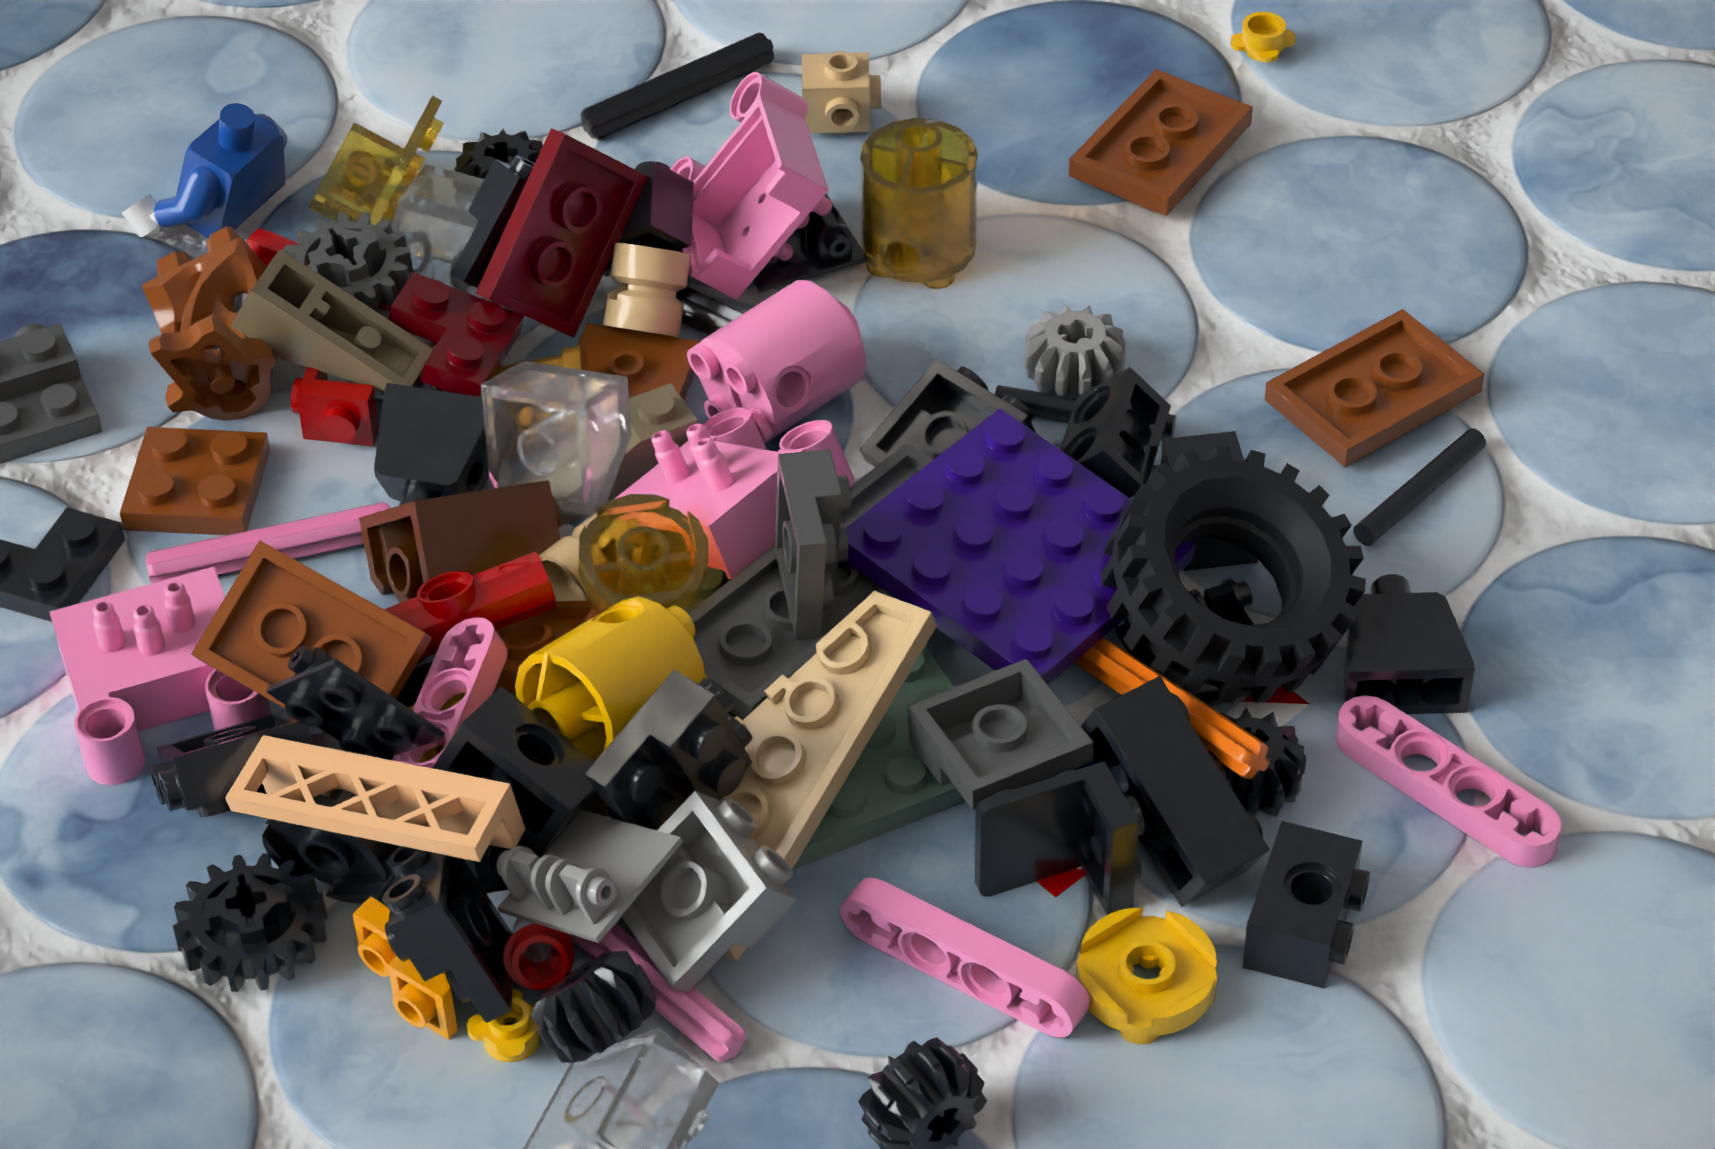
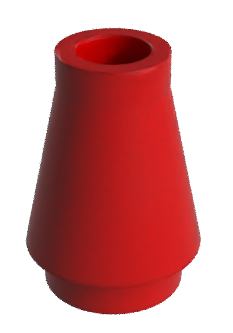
M517 918L513 926V933L504 949V966L510 978L518 985L530 990H545L560 981L571 971L574 963V948L571 940L564 932Z

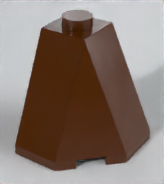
M545 480L412 501L360 517L359 520L371 581L381 595L394 594L401 603L417 597V591L421 585L437 575L452 571H464L475 575L535 551L540 555L560 540L561 513L558 502L552 496L550 481Z

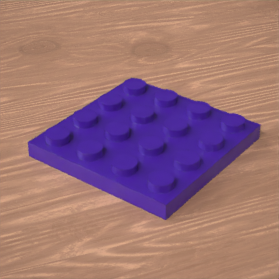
M999 408L846 527L848 538V560L846 562L884 590L891 593L898 600L932 612L937 629L993 670H999L1027 659L1048 685L1126 618L1111 619L1106 606L1117 588L1102 586L1101 572L1111 556L1104 554L1107 542L1132 500ZM1190 540L1180 544L1175 551V565L1178 573L1192 562L1196 544Z

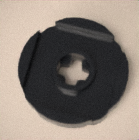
M336 789L330 793L329 797L320 794L313 797L317 805L333 807L357 795L346 790ZM268 819L265 823L268 826L262 834L263 845L276 865L280 867L289 859L296 861L299 877L312 873L317 880L330 885L325 894L327 897L348 903H364L370 896L377 900L394 876V873L387 865V861L390 855L400 847L399 845Z

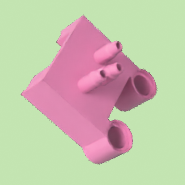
M752 72L747 75L736 88L730 103V116L741 124L707 166L690 157H683L670 169L694 182L691 246L682 249L683 253L692 255L689 276L735 300L740 297L771 258L775 257L785 262L792 257L793 247L786 241L797 228L802 229L807 226L810 212L813 211L824 216L832 209L831 200L824 196L829 189L805 120L808 110L807 101L759 72Z
M736 407L717 413L703 425L694 424L690 426L686 433L689 440L681 447L674 443L670 432L665 430L656 432L652 436L651 441L656 450L655 456L659 464L609 502L606 507L617 509L627 515L641 529L650 544L652 552L658 548L655 540L671 527L688 529L704 567L723 570L728 579H732L775 545L778 454L830 449L837 476L847 475L850 488L853 486L855 479L831 422L815 420L795 427L783 436L779 443L781 449L776 452L767 450L750 409Z
M215 567L49 611L61 658L78 709L74 719L75 731L85 769L89 777L97 783L104 785L123 784L132 780L141 772L145 764V756L139 734L141 730L208 711L211 713L214 731L272 714L269 699L191 655L225 598Z

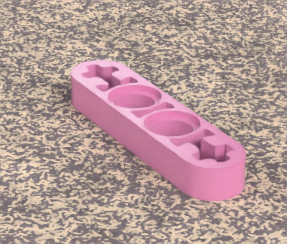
M479 617L466 619L453 626L445 634L412 710L445 732L443 739L399 755H394L392 761L432 768L462 722L493 695L507 660L508 650L490 621ZM460 693H466L464 698L456 705L446 710H440L442 705L450 698ZM438 745H445L443 750L434 758L424 763H419L420 758L430 749Z
M1364 695L1353 697L1342 705L1338 716L1336 742L1339 749L1346 756L1513 864L1532 868L1543 866L1553 859L1558 848L1561 819L1550 805L1383 699ZM1409 755H1425L1436 762L1437 767L1429 771H1415L1407 767L1402 759ZM1476 789L1487 794L1491 802L1478 807L1469 806L1460 801L1456 794L1462 790Z
M864 878L840 906L841 919L846 927L866 944L1047 1035L1060 1038L1070 1035L1090 1008L1091 1001L1088 992L1071 974L877 878Z

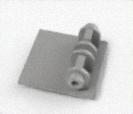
M581 810L540 858L530 848L524 846L513 847L511 850L504 851L499 856L497 872L502 877L510 893L497 908L500 913L599 943L649 882L659 873L683 841L678 836Z

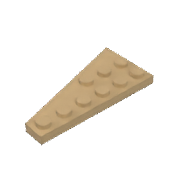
M877 591L872 592L815 644L817 653L790 678L782 674L764 690L767 698L746 718L741 720L738 716L735 717L753 737L745 748L752 763L745 770L744 777L739 786L731 794L723 796L720 801L723 802L726 798H731L741 804L757 823V827L750 833L757 846L760 848L764 845L774 850L788 863L791 869L794 868L936 629L937 624L932 612ZM734 944L723 956L738 962L746 947Z

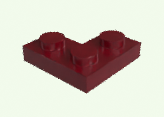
M413 272L391 305L388 320L411 334L437 343L424 364L421 382L447 392L482 397L521 334L525 315L504 308L495 302L486 301L448 286L439 280L430 279Z

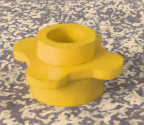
M1255 12L1244 18L1242 33L1233 34L1230 45L1236 51H1246V54L1254 60L1269 63L1276 61L1279 57V52L1285 47L1293 46L1296 36L1293 31L1286 29V22L1279 15L1271 12Z
M514 988L512 990L510 1012L488 1023L484 1021L480 1014H475L467 1022L469 1037L474 1041H484L488 1054L502 1062L524 1060L536 1051L540 1043V1035L537 1032L539 1028L531 1016L533 1006L524 1001L522 993ZM516 1022L512 1025H504L505 1023Z

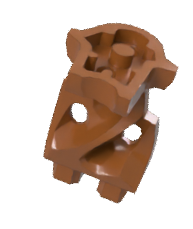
M226 226L209 235V239L206 242L208 253L194 260L186 252L177 251L158 259V277L143 283L142 289L153 310L161 332L160 335L150 339V353L174 381L167 388L165 397L167 407L173 413L194 411L211 419L228 421L245 418L257 412L266 404L271 395L270 375L273 373L272 367L278 363L276 353L262 339L248 338L230 326L242 306V293L247 295L250 293L267 266L232 227Z

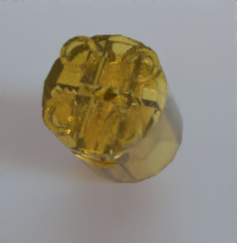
M911 118L891 122L875 130L863 143L860 156L862 250L867 256L866 268L873 276L890 277L902 282L923 283L932 289H942L952 285L955 281V274L964 270L974 258L977 244L978 151L972 138L957 126L937 119Z

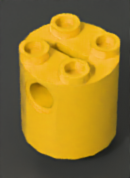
M642 597L623 599L529 655L518 668L515 682L516 698L591 759L596 761L674 669L697 684L702 678L708 679L704 672L703 660L693 639L695 636L693 620L685 610L675 605L666 609L658 602Z

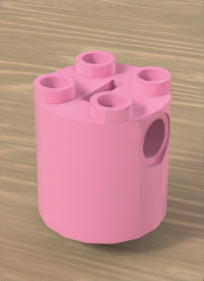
M796 280L703 339L699 344L689 349L687 353L688 362L696 375L699 376L708 400L704 403L707 417L711 418L717 413L731 408H748L765 444L864 379L867 366L860 329L850 309L840 301L835 300L822 287L806 280Z

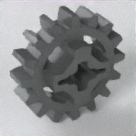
M340 212L337 217V223L328 224L324 219L318 218L315 220L317 227L315 232L311 233L299 229L296 232L298 245H285L284 252L378 313V305L380 303L393 304L398 296L397 290L403 289L409 280V273L414 272L410 248L407 247L405 234L402 231L393 233L391 221L387 219L377 223L375 226L372 225L370 213L364 212L357 222L349 221L345 212Z

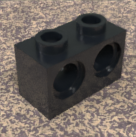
M1128 367L1077 396L1060 450L1128 498L1136 495L1142 484L1145 485L1150 477L1171 405L1131 367Z

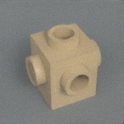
M837 51L829 54H802V96L807 101L808 110L805 120L809 132L838 134L871 132L870 109H881L880 75H869V52L850 53Z

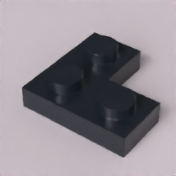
M66 507L35 549L0 539V607L52 622L49 611L79 604L125 541L122 523Z

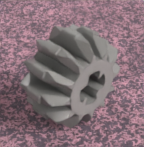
M1065 304L1061 314L1043 312L1040 322L1030 325L1029 333L1026 336L1024 366L1027 370V377L1035 380L1039 392L1049 393L1055 391L1057 395L1079 396L1124 370L1126 341L1123 338V329L1113 325L1111 314L1094 316L1090 305L1082 311H1072Z

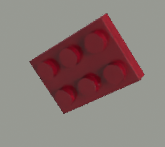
M551 128L476 294L574 338L613 255L615 243L619 242L648 176Z

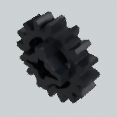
M263 853L256 865L246 866L244 858L241 855H236L232 862L233 869L223 872L219 867L212 864L207 867L210 879L208 883L203 884L196 881H189L187 883L186 889L189 901L175 903L174 909L178 923L173 925L178 951L183 953L186 968L189 971L201 968L205 984L211 986L223 976H226L229 980L231 992H239L244 985L245 979H255L261 991L267 990L270 982L269 975L278 972L283 978L290 981L295 978L292 964L294 961L299 960L305 963H313L315 961L316 955L313 943L326 942L327 938L324 920L328 919L324 897L323 893H318L315 877L312 873L299 877L296 861L289 859L277 869L272 867L270 854ZM250 917H253L254 920L252 927L248 926L247 920Z

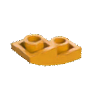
M370 896L353 913L360 958L376 974L383 977L390 976L393 1005L404 1020L418 1028L427 1026L450 1040L458 1031L451 987L445 972L424 981L410 959L404 962L396 956L385 932V924L389 921L390 910L387 906Z

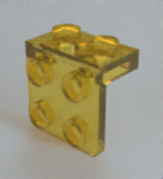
M432 95L405 148L354 122L308 208L337 222L340 212H345L349 221L356 222L365 212L370 213L371 223L374 226L380 220L385 219L391 221L392 224L407 195L397 189L398 185L401 184L410 189L426 159L416 153L417 149L420 148L429 153L444 122L434 117L442 100Z

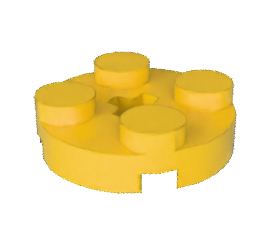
M1143 908L1118 910L1101 918L1092 925L1082 940L1080 955L1076 964V979L1085 987L1090 996L1091 1005L1089 1011L1105 1025L1120 1030L1123 1038L1129 1042L1149 1044L1154 1042L1160 1035L1183 1030L1199 1020L1214 1002L1217 987L1215 947L1202 928L1181 914L1166 910L1164 919L1156 916H1142ZM1140 964L1147 970L1158 966L1161 968V971L1157 978L1143 979L1134 975L1133 966Z

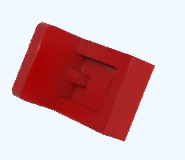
M307 367L303 378L297 377L295 379L291 392V408L293 413L300 415L303 439L374 447L380 427L374 385L328 381L327 373L320 372L318 369Z

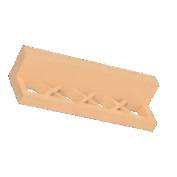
M265 735L260 739L225 797L230 810L233 812L477 862L481 861L489 845L507 849L516 847L526 829L509 783ZM261 783L267 794L256 792ZM336 789L346 790L357 795L333 807L317 805L313 797L320 794L329 797L330 793Z

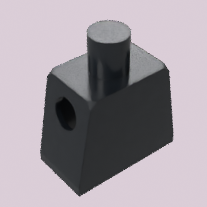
M387 383L383 397L374 463L375 477L390 498L400 501L399 505L417 500L481 491L504 448L513 426L497 399Z
M1388 574L1376 579L1371 586V594H1363L1354 605L1360 611L1348 629L1342 705L1353 697L1365 695L1383 699L1406 714L1468 713L1475 666L1447 598L1438 592L1411 593L1408 580L1398 574Z

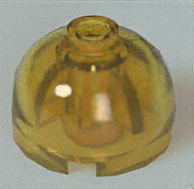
M629 494L607 501L597 510V517L588 524L587 528L584 526L579 536L578 573L589 601L601 612L623 599L642 597L658 602L666 609L673 605L681 607L683 610L688 609L694 603L703 585L708 568V538L699 520L691 512L688 511L686 517L681 511L669 507L670 499L655 494Z

